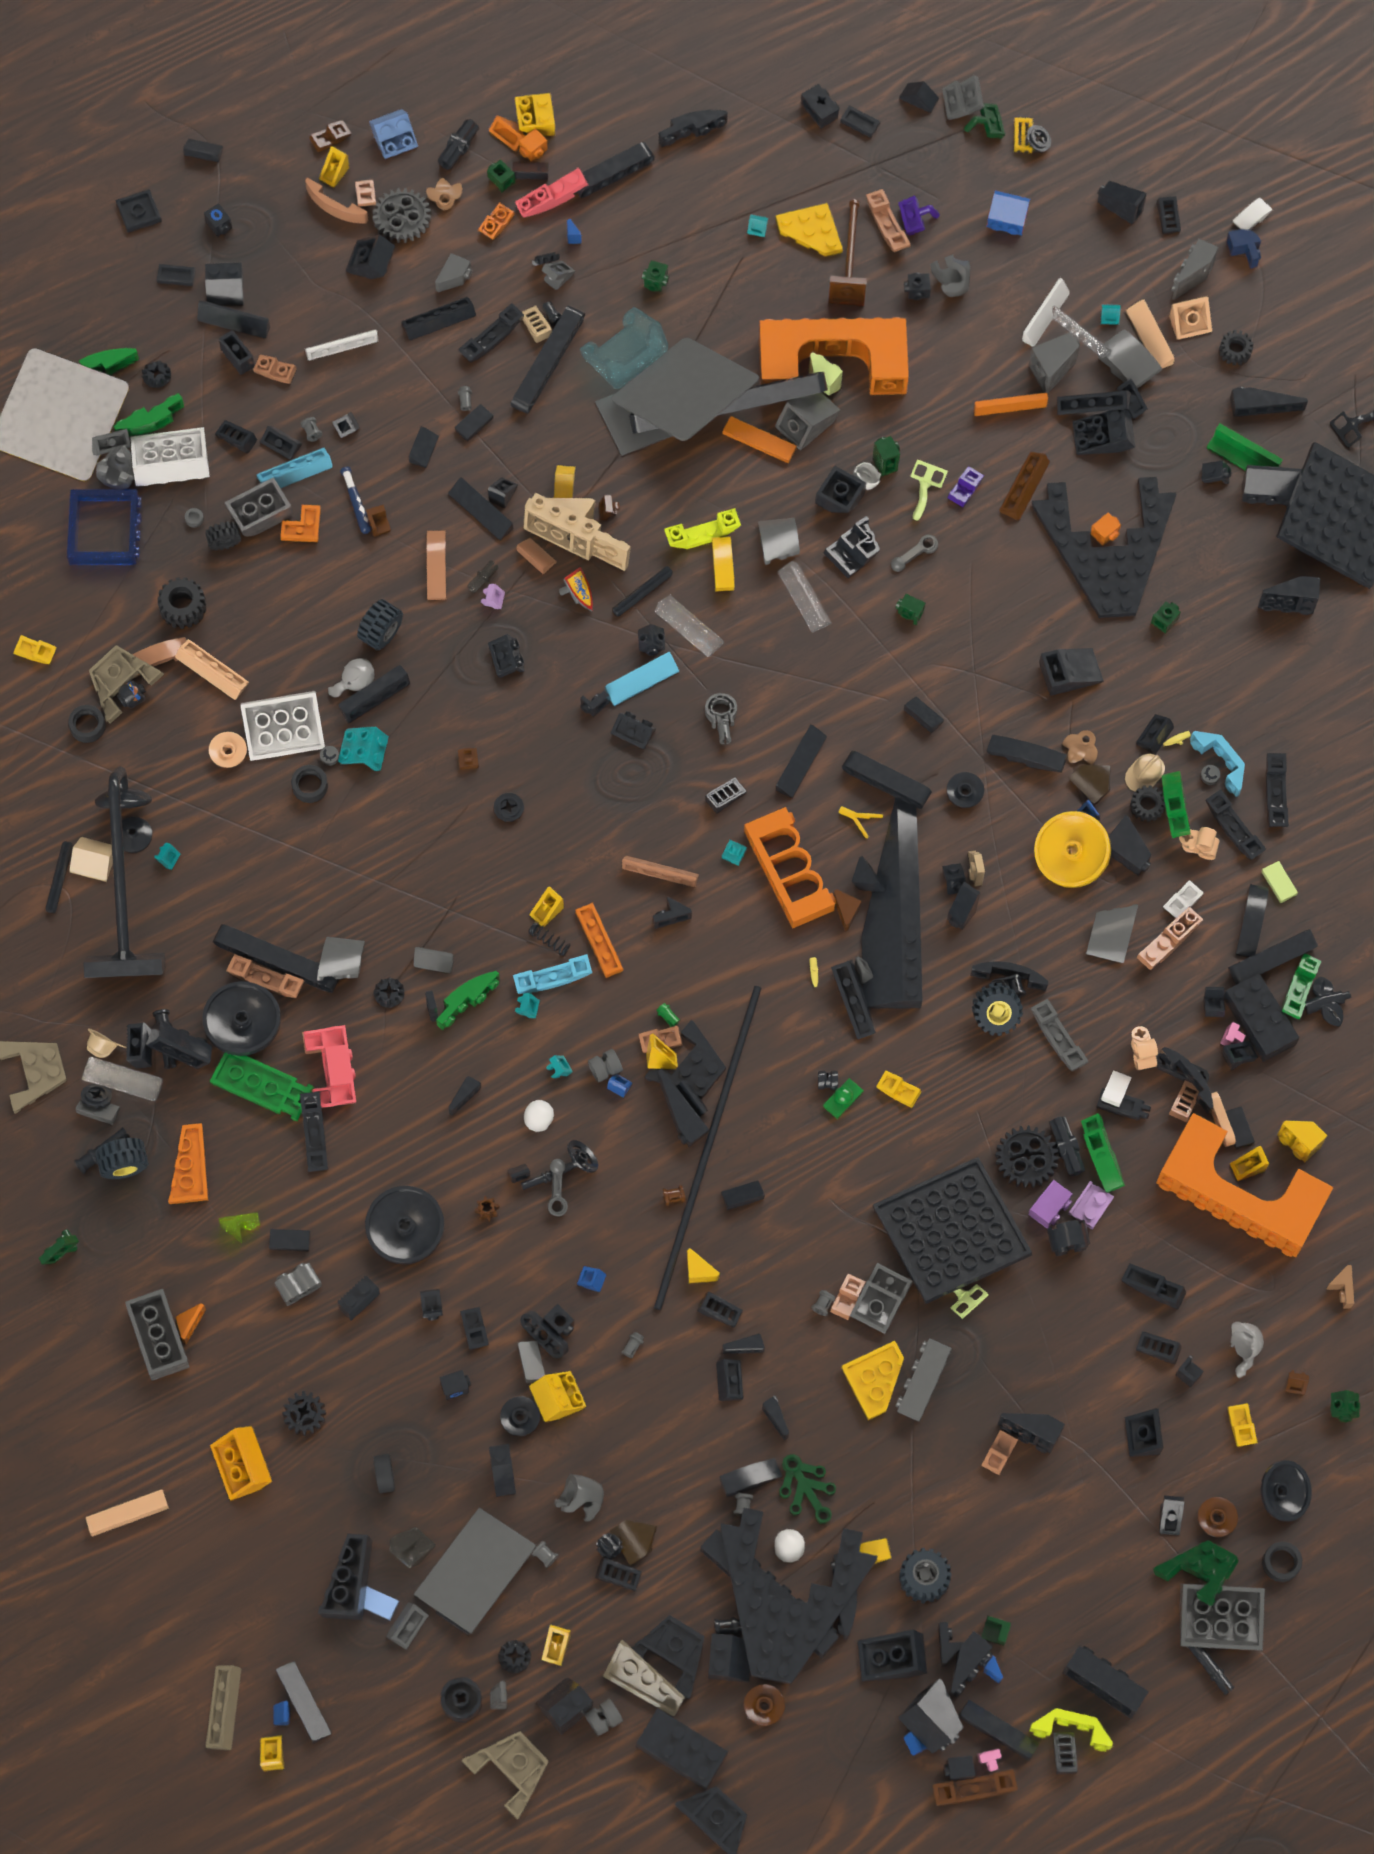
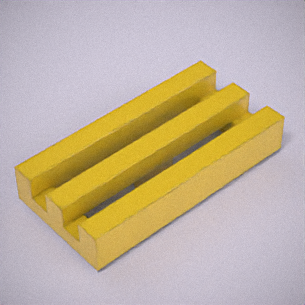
M1015 118L1014 152L1021 150V152L1028 151V153H1032V147H1029L1030 143L1028 142V146H1025V123H1029V127L1033 126V118ZM1019 122H1021V145H1018Z

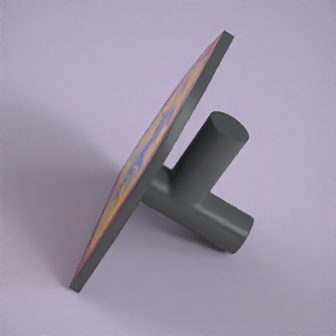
M579 567L563 578L566 586L560 588L559 593L563 596L570 592L576 604L580 603L586 609L593 611L590 586L584 572Z

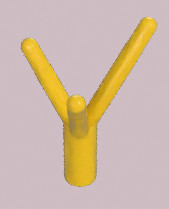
M843 806L839 810L840 814L854 820L866 839L869 836L857 818H883V814L857 813Z

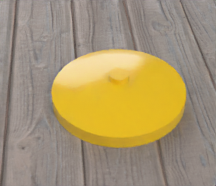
M1075 811L1061 813L1048 820L1039 831L1035 841V859L1041 872L1053 883L1068 888L1082 887L1095 881L1106 869L1111 855L1110 838L1102 824L1094 817Z

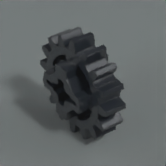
M302 1391V1396L294 1393L295 1399L289 1397L288 1401L290 1404H284V1409L287 1411L282 1412L283 1417H288L284 1420V1423H290L288 1429L291 1431L295 1428V1434L297 1435L300 1431H303L304 1436H306L309 1430L314 1434L315 1427L319 1430L321 1429L319 1422L325 1423V1419L322 1416L326 1415V1410H321L325 1407L324 1402L319 1403V1396L314 1399L312 1392L309 1396H306L305 1391ZM312 1404L316 1406L318 1413L312 1411ZM307 1409L308 1415L305 1414L304 1417H302L300 1412L304 1413ZM291 1414L297 1417L296 1423L292 1420Z

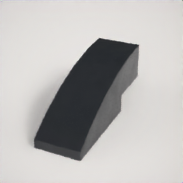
M1129 1263L1121 1279L1123 1283L1144 1295L1177 1310L1186 1295V1290L1183 1286L1166 1280L1162 1275Z
M775 1458L723 1474L719 1476V1481L728 1498L737 1493L747 1492L782 1478V1474Z

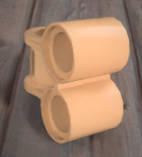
M1201 827L1200 831L1191 830V834L1179 837L1182 847L1186 852L1198 853L1200 857L1207 860L1215 859L1220 840L1216 838L1217 832L1214 829Z
M1145 1027L1134 1028L1132 1031L1131 1047L1134 1052L1133 1057L1136 1069L1142 1070L1156 1067L1158 1049L1155 1039H1151L1149 1031Z

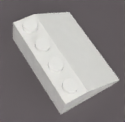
M204 427L131 437L132 464L136 486H147L157 483L165 484L173 481L210 477Z
M315 691L241 703L250 761L318 750L325 747Z

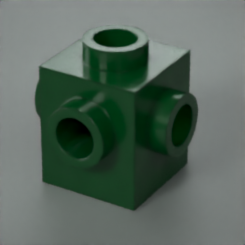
M651 260L648 269H644L642 274L644 287L650 291L661 292L663 286H667L669 281L668 265Z
M1349 1390L1331 1393V1416L1340 1419V1422H1351L1353 1418H1359V1394Z

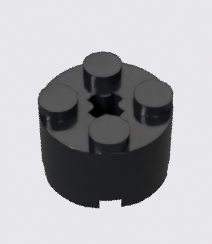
M1078 1220L1057 1224V1229L1052 1230V1227L1047 1228L1051 1250L1056 1256L1066 1255L1072 1249L1075 1252L1085 1251L1088 1245L1091 1244L1085 1220H1082L1080 1224Z
M466 1677L452 1679L444 1685L441 1691V1706L449 1719L455 1722L466 1723L474 1719L480 1712L482 1695L478 1685L473 1680ZM463 1696H465L466 1702H461L459 1704L457 1698H462Z

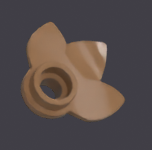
M441 178L435 188H427V197L431 201L436 202L440 209L448 210L454 205V201L460 198L462 185L458 183L451 186L444 178Z
M1084 730L1079 734H1071L1064 739L1062 745L1069 748V763H1076L1083 758L1089 765L1095 762L1098 751L1094 745L1096 741L1095 735L1091 731ZM1085 736H1088L1090 738L1089 742L1087 743L1083 742L1082 740Z

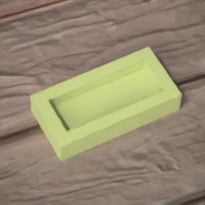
M1279 861L1262 869V874L1280 903L1297 896V890Z

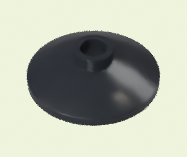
M957 773L951 777L947 784L948 798L953 804L962 808H970L977 805L984 796V784L973 773ZM966 790L968 794L964 795L962 794V791Z
M128 817L122 820L124 851L137 853L147 848L152 840V829L149 823L140 817ZM131 830L136 831L133 835L129 834Z
M518 1396L511 1398L501 1409V1424L512 1435H528L537 1428L540 1422V1410L537 1404L527 1397ZM523 1415L524 1420L518 1421L517 1416Z

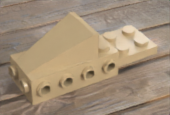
M535 493L532 499L529 498L527 500L524 515L525 530L588 561L593 555L624 571L629 565L630 546L624 541L611 537L608 533L600 532L601 524L594 520V499L545 498Z

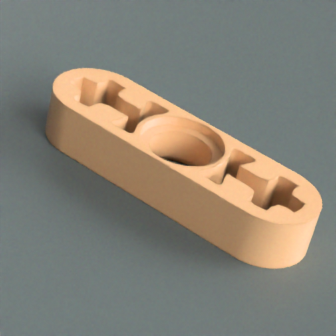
M1217 1092L1211 1093L1214 1106L1211 1113L1215 1124L1228 1131L1223 1144L1225 1147L1236 1143L1235 1136L1220 1096Z

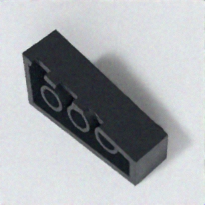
M347 1534L336 1569L332 1573L330 1585L324 1594L325 1598L322 1606L318 1610V1614L323 1618L363 1620L373 1541L368 1535Z

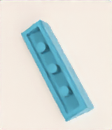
M325 448L261 472L256 476L260 484L274 477L279 487L282 488L330 469L333 465L329 454Z
M668 652L605 686V691L610 695L613 705L616 706L678 673L679 669L671 653Z

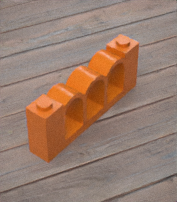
M784 807L744 824V833L791 927L795 928L834 911L836 899L833 893H829L827 888L823 889L821 876L811 870L812 860L810 854L803 848H799L800 835L793 827L795 818L792 812H788L787 808ZM781 835H788L795 841L794 846L771 857L768 856L762 844ZM795 857L802 859L806 863L805 869L781 880L774 868V865ZM804 880L812 881L817 885L818 890L815 893L795 902H791L785 888Z

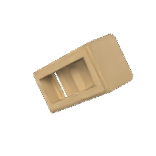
M534 306L523 311L524 317L522 320L535 342L538 343L549 338L552 329L539 309ZM535 312V315L527 318V315Z

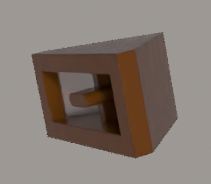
M837 889L833 891L836 899L835 905L844 931H848L861 908V901Z

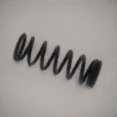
M534 922L530 927L528 933L533 937L537 935V940L542 939L543 944L548 942V947L554 946L553 950H559V955L564 956L570 948V943H568L564 947L562 953H560L561 948L565 943V940L557 949H555V946L558 940L560 939V936L550 946V941L554 936V933H552L551 937L546 942H544L545 936L549 932V929H547L545 934L541 938H539V934L544 926H541L539 931L535 935H533L539 926V922Z

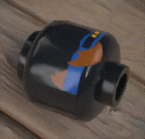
M131 680L119 688L117 697L125 708L128 706L132 709L145 701L144 693L146 689L141 682L137 684Z

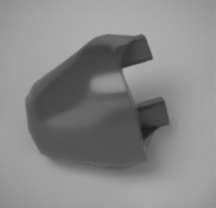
M953 255L945 257L946 264L949 267L947 269H940L938 261L930 264L932 274L942 284V291L948 297L961 296L968 292L971 269L969 261L958 260Z
M124 445L116 447L102 461L97 463L96 476L98 480L110 488L127 489L134 480L132 455Z
M570 1474L567 1477L565 1488L560 1498L554 1499V1504L556 1507H561L563 1512H574L585 1503L584 1521H591L601 1509L604 1490L602 1485L593 1479Z

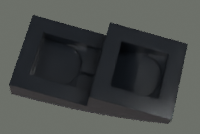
M480 1306L460 1311L469 1350L489 1345Z

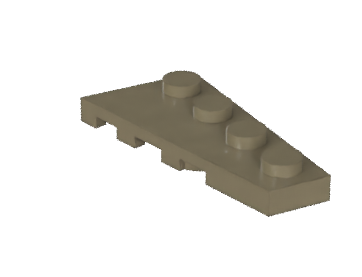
M623 1640L619 1643L603 1677L668 1714L675 1716L685 1697Z

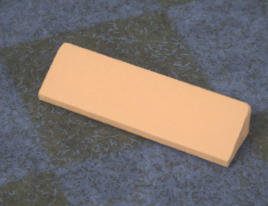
M1143 299L1128 308L1126 313L1144 347L1162 368L1173 365L1174 356L1145 300Z
M189 639L178 649L175 655L176 659L234 700L239 697L249 684L247 680Z
M159 1490L85 1518L91 1536H95L169 1509L163 1490Z

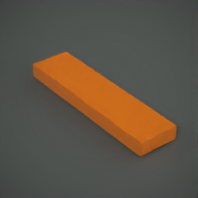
M1047 393L976 401L974 416L1047 407L1048 395Z
M732 416L723 429L724 435L786 463H789L797 448L792 443Z
M591 903L576 909L575 913L605 978L622 972L623 967L594 904Z

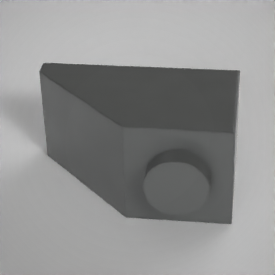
M451 253L435 281L436 291L441 292L463 285L466 279L471 277L473 271L471 269V261Z

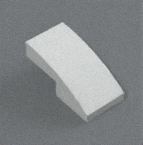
M1258 198L1243 210L1233 222L1240 229L1251 230L1258 222L1261 223L1272 209L1261 198Z
M1189 880L1163 907L1177 918L1188 907L1191 908L1204 893Z
M1113 1070L1101 1100L1120 1107L1132 1077Z

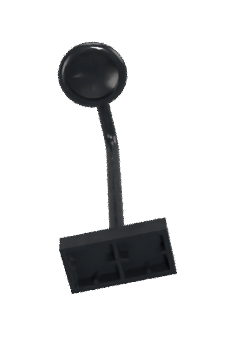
M121 766L115 768L110 774L108 791L95 799L97 807L107 808L110 811L118 951L114 955L87 956L83 962L84 978L163 974L166 968L165 953L134 954L129 948L121 808L149 805L152 802V797L142 790L128 788L127 772Z

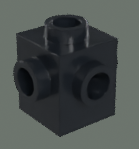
M916 272L908 274L907 281H904V292L908 293V299L921 300L923 298H930L931 284L929 273L921 274Z
M650 624L639 629V651L652 656L665 650L664 628Z

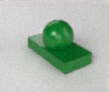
M849 1078L826 1101L823 1107L838 1119L860 1097L864 1090Z

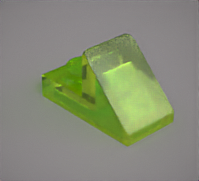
M258 1212L219 1218V1224L222 1229L243 1243L241 1228L246 1230L255 1229L256 1226H260V1218Z

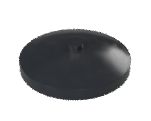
M241 981L229 983L216 990L205 1004L202 1020L207 1038L217 1049L230 1055L246 1056L255 1054L271 1044L279 1031L281 1015L275 997L267 989L252 982Z
M398 1186L388 1189L380 1194L368 1209L365 1219L367 1239L373 1250L389 1262L396 1264L419 1262L430 1256L442 1240L444 1234L442 1210L435 1198L420 1188Z

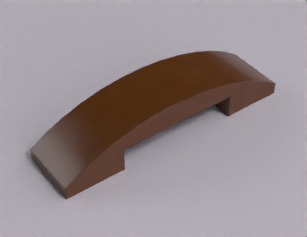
M1014 1769L972 1779L933 1785L937 1806L974 1801L1018 1790Z

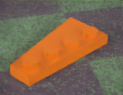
M202 1123L182 1125L169 1204L208 1200Z

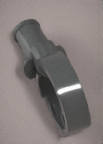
M717 693L710 696L706 701L705 715L712 722V728H716L717 721L719 742L725 744L724 740L726 738V744H729L732 741L729 719L730 726L733 727L734 719L737 715V703L732 696L725 693ZM717 704H725L726 706L729 705L730 710L725 713L714 712L713 707Z

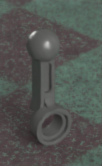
M930 534L924 535L915 547L903 556L895 557L891 561V568L896 572L904 570L908 562L922 552L927 554L934 553L938 548L936 537ZM927 539L934 541L933 546L930 548H926L923 545Z
M554 1159L550 1163V1170L553 1172L552 1195L548 1201L547 1208L549 1213L554 1216H562L568 1209L566 1200L561 1197L562 1173L566 1167L561 1159ZM555 1201H560L562 1204L561 1209L557 1212L553 1211L552 1204Z

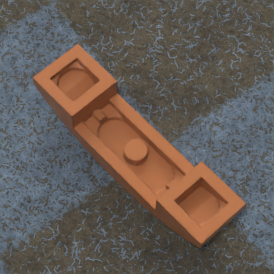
M309 178L305 180L309 195L324 211L348 222H368L367 211L353 203L347 208L325 196L321 185Z
M883 189L867 194L866 198L874 220L891 250L896 252L910 247L911 244L904 230L901 231L889 207L890 203Z
M427 531L428 600H446V531Z
M186 638L164 641L132 655L153 667L172 659L178 661L175 655L178 649L186 642Z
M234 954L226 970L229 974L245 982L258 984L269 992L291 998H297L304 983V980L289 974L277 973L253 964L252 960Z

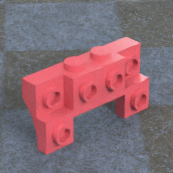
M345 1025L303 1032L306 1052L321 1050L326 1087L312 1089V1092H320L321 1107L328 1108L354 1104L356 1102L353 1083L355 1071L354 1068H351L352 1051L348 1049Z

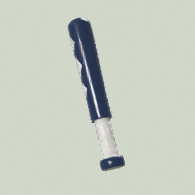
M348 466L343 467L340 473L346 480L348 493L360 531L363 534H367L371 531V526L357 487H355L352 480L351 468Z

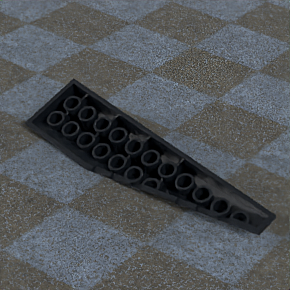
M895 797L877 871V876L886 891H872L862 932V959L867 962L873 974V978L863 984V992L868 1008H921L923 1001L916 805L909 804L901 800L900 797Z

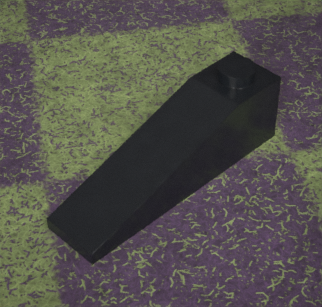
M1237 387L1232 389L1230 395L1233 417L1302 411L1306 409L1308 403L1307 398L1251 387Z
M853 959L831 967L857 1039L875 1034L876 1030Z
M661 1068L657 1073V1077L675 1128L679 1134L677 1137L683 1145L687 1144L690 1147L708 1134L709 1129Z

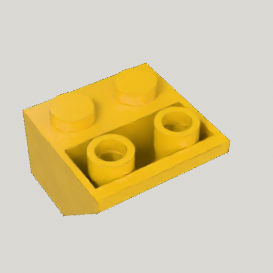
M550 93L515 97L519 130L529 134L536 129L543 137L555 135V122Z
M1285 1121L1277 1134L1280 1142L1285 1146L1288 1145L1293 1150V1154L1304 1162L1322 1147L1327 1137L1314 1122Z
M571 1371L544 1375L529 1386L545 1422L561 1419L586 1407Z

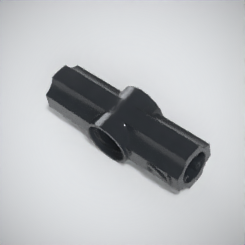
M466 119L456 134L453 133L450 136L447 147L438 158V163L443 168L452 169L459 157L465 155L470 146V141L479 130V126L475 121Z
M1057 1117L1049 1121L1055 1138V1147L1058 1149L1059 1157L1063 1159L1069 1177L1085 1172V1167L1079 1154L1077 1139L1074 1135L1072 1136L1066 1117Z

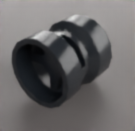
M818 1070V1089L830 1088L831 1090H837L838 1071L826 1072L825 1070Z

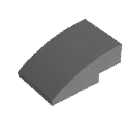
M1125 329L1097 348L1099 360L1110 367L1111 373L1123 382L1132 378L1136 388H1139L1162 371V367L1151 353Z
M877 1263L850 1316L885 1334L913 1281Z

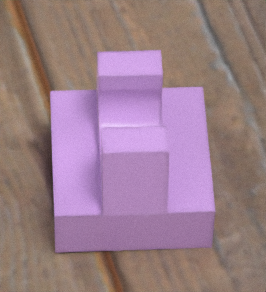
M489 584L488 588L483 590L486 599H481V603L484 606L501 609L505 592L496 584Z

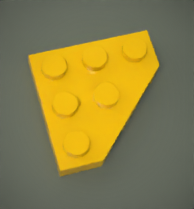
M828 203L776 215V222L781 235L789 236L795 239L797 243L819 251V254L823 256L842 253L843 248Z
M895 1341L841 1367L868 1420L887 1411L904 1360Z

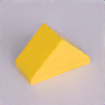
M331 147L319 179L335 187L349 169L348 155L335 147Z
M557 465L554 498H573L576 467Z
M549 886L529 915L537 923L539 922L541 926L545 927L564 909L563 898Z
M652 1033L649 1037L646 1053L647 1067L652 1069L678 1068L676 1053Z
M1258 1146L1231 1162L1230 1165L1237 1181H1241L1265 1172L1269 1162L1262 1147Z
M689 1248L687 1251L689 1283L718 1281L720 1273Z
M550 1625L542 1656L543 1661L562 1665L570 1639L569 1630Z
M281 1736L261 1738V1767L263 1771L284 1769Z

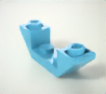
M1194 731L1190 738L1191 746L1201 754L1214 747L1215 753L1222 757L1227 768L1233 771L1226 777V789L1236 797L1239 796L1242 789L1245 763L1222 735Z

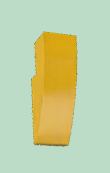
M731 537L712 538L715 591L734 590Z

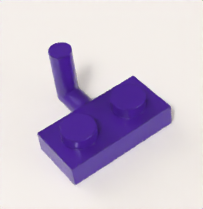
M915 196L898 202L908 236L925 230L922 215L930 213L934 218L940 216V213L932 205L920 208L918 199Z

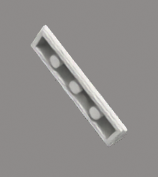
M1060 278L1023 332V342L1032 347L1036 345L1069 295V290L1063 279Z
M377 330L306 348L308 360H313L378 342Z

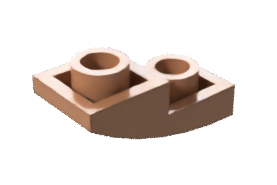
M260 355L254 367V372L267 378L290 384L297 368L293 364L278 362L275 357Z

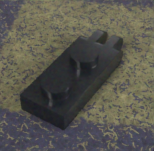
M1102 1088L1096 1108L1135 1120H1140V1117L1144 1119L1149 1118V1114L1143 1111L1150 1112L1151 1107L1145 1105L1144 1100L1124 1095L1120 1107L1101 1100L1105 1091Z

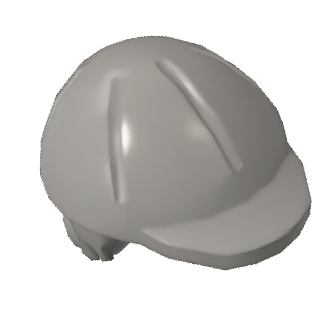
M363 658L350 661L344 667L342 681L329 687L328 694L333 697H339L345 689L360 691L374 681L375 674L370 661Z
M1234 1322L1231 1327L1230 1347L1235 1346L1236 1352L1244 1360L1235 1370L1237 1377L1241 1378L1252 1367L1254 1357L1263 1348L1264 1340L1257 1326L1249 1323Z

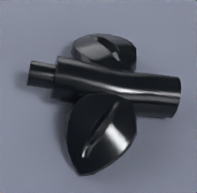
M1319 977L1312 986L1316 997L1305 1001L1306 1013L1309 1015L1321 1010L1322 1017L1327 1023L1337 1027L1341 1026L1343 1010L1340 1004H1344L1345 1000L1350 999L1351 994L1349 991L1342 993L1341 990L1333 992L1334 987L1331 981L1324 977Z

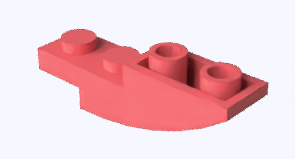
M577 168L549 186L546 184L542 185L515 203L523 218L536 215L575 197L574 193L587 186L588 183L582 171Z

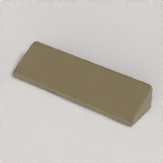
M233 1665L216 1666L206 1748L231 1750L241 1668Z

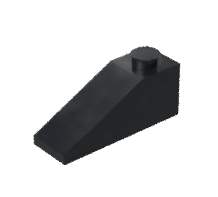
M966 882L962 884L947 917V920H949L953 927H959L962 930L976 913L980 892Z

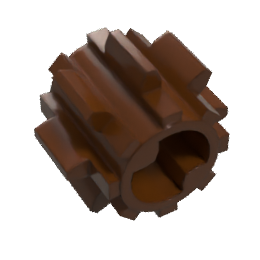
M484 1196V1200H477L478 1208L475 1209V1213L480 1214V1220L486 1218L490 1222L492 1217H498L496 1211L500 1208L499 1204L494 1203V1197L487 1199ZM490 1206L491 1211L485 1212L484 1207Z

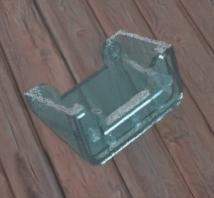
M633 307L624 315L623 325L625 328L598 348L594 342H588L579 349L583 358L616 389L625 386L668 350V342L661 324L636 307Z

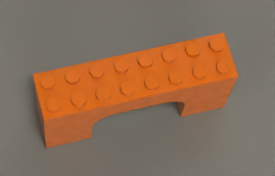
M906 318L760 320V385L798 377L799 363L810 357V354L814 352L822 356H854L862 359L869 369L870 395L907 393L909 374Z
M1193 1113L1156 1183L1159 1184L1161 1189L1176 1193L1178 1198L1193 1202L1197 1208L1210 1211L1215 1218L1225 1219L1232 1227L1247 1231L1246 1233L1249 1236L1264 1240L1266 1245L1281 1249L1285 1255L1297 1257L1334 1187L1298 1169L1287 1191L1281 1198L1275 1201H1264L1222 1179L1214 1169V1158L1228 1131Z

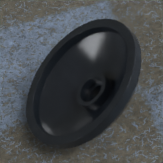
M1283 1460L1273 1463L1265 1471L1261 1481V1498L1266 1510L1271 1516L1280 1521H1294L1303 1516L1310 1505L1312 1496L1311 1483L1307 1473L1299 1464L1293 1461Z

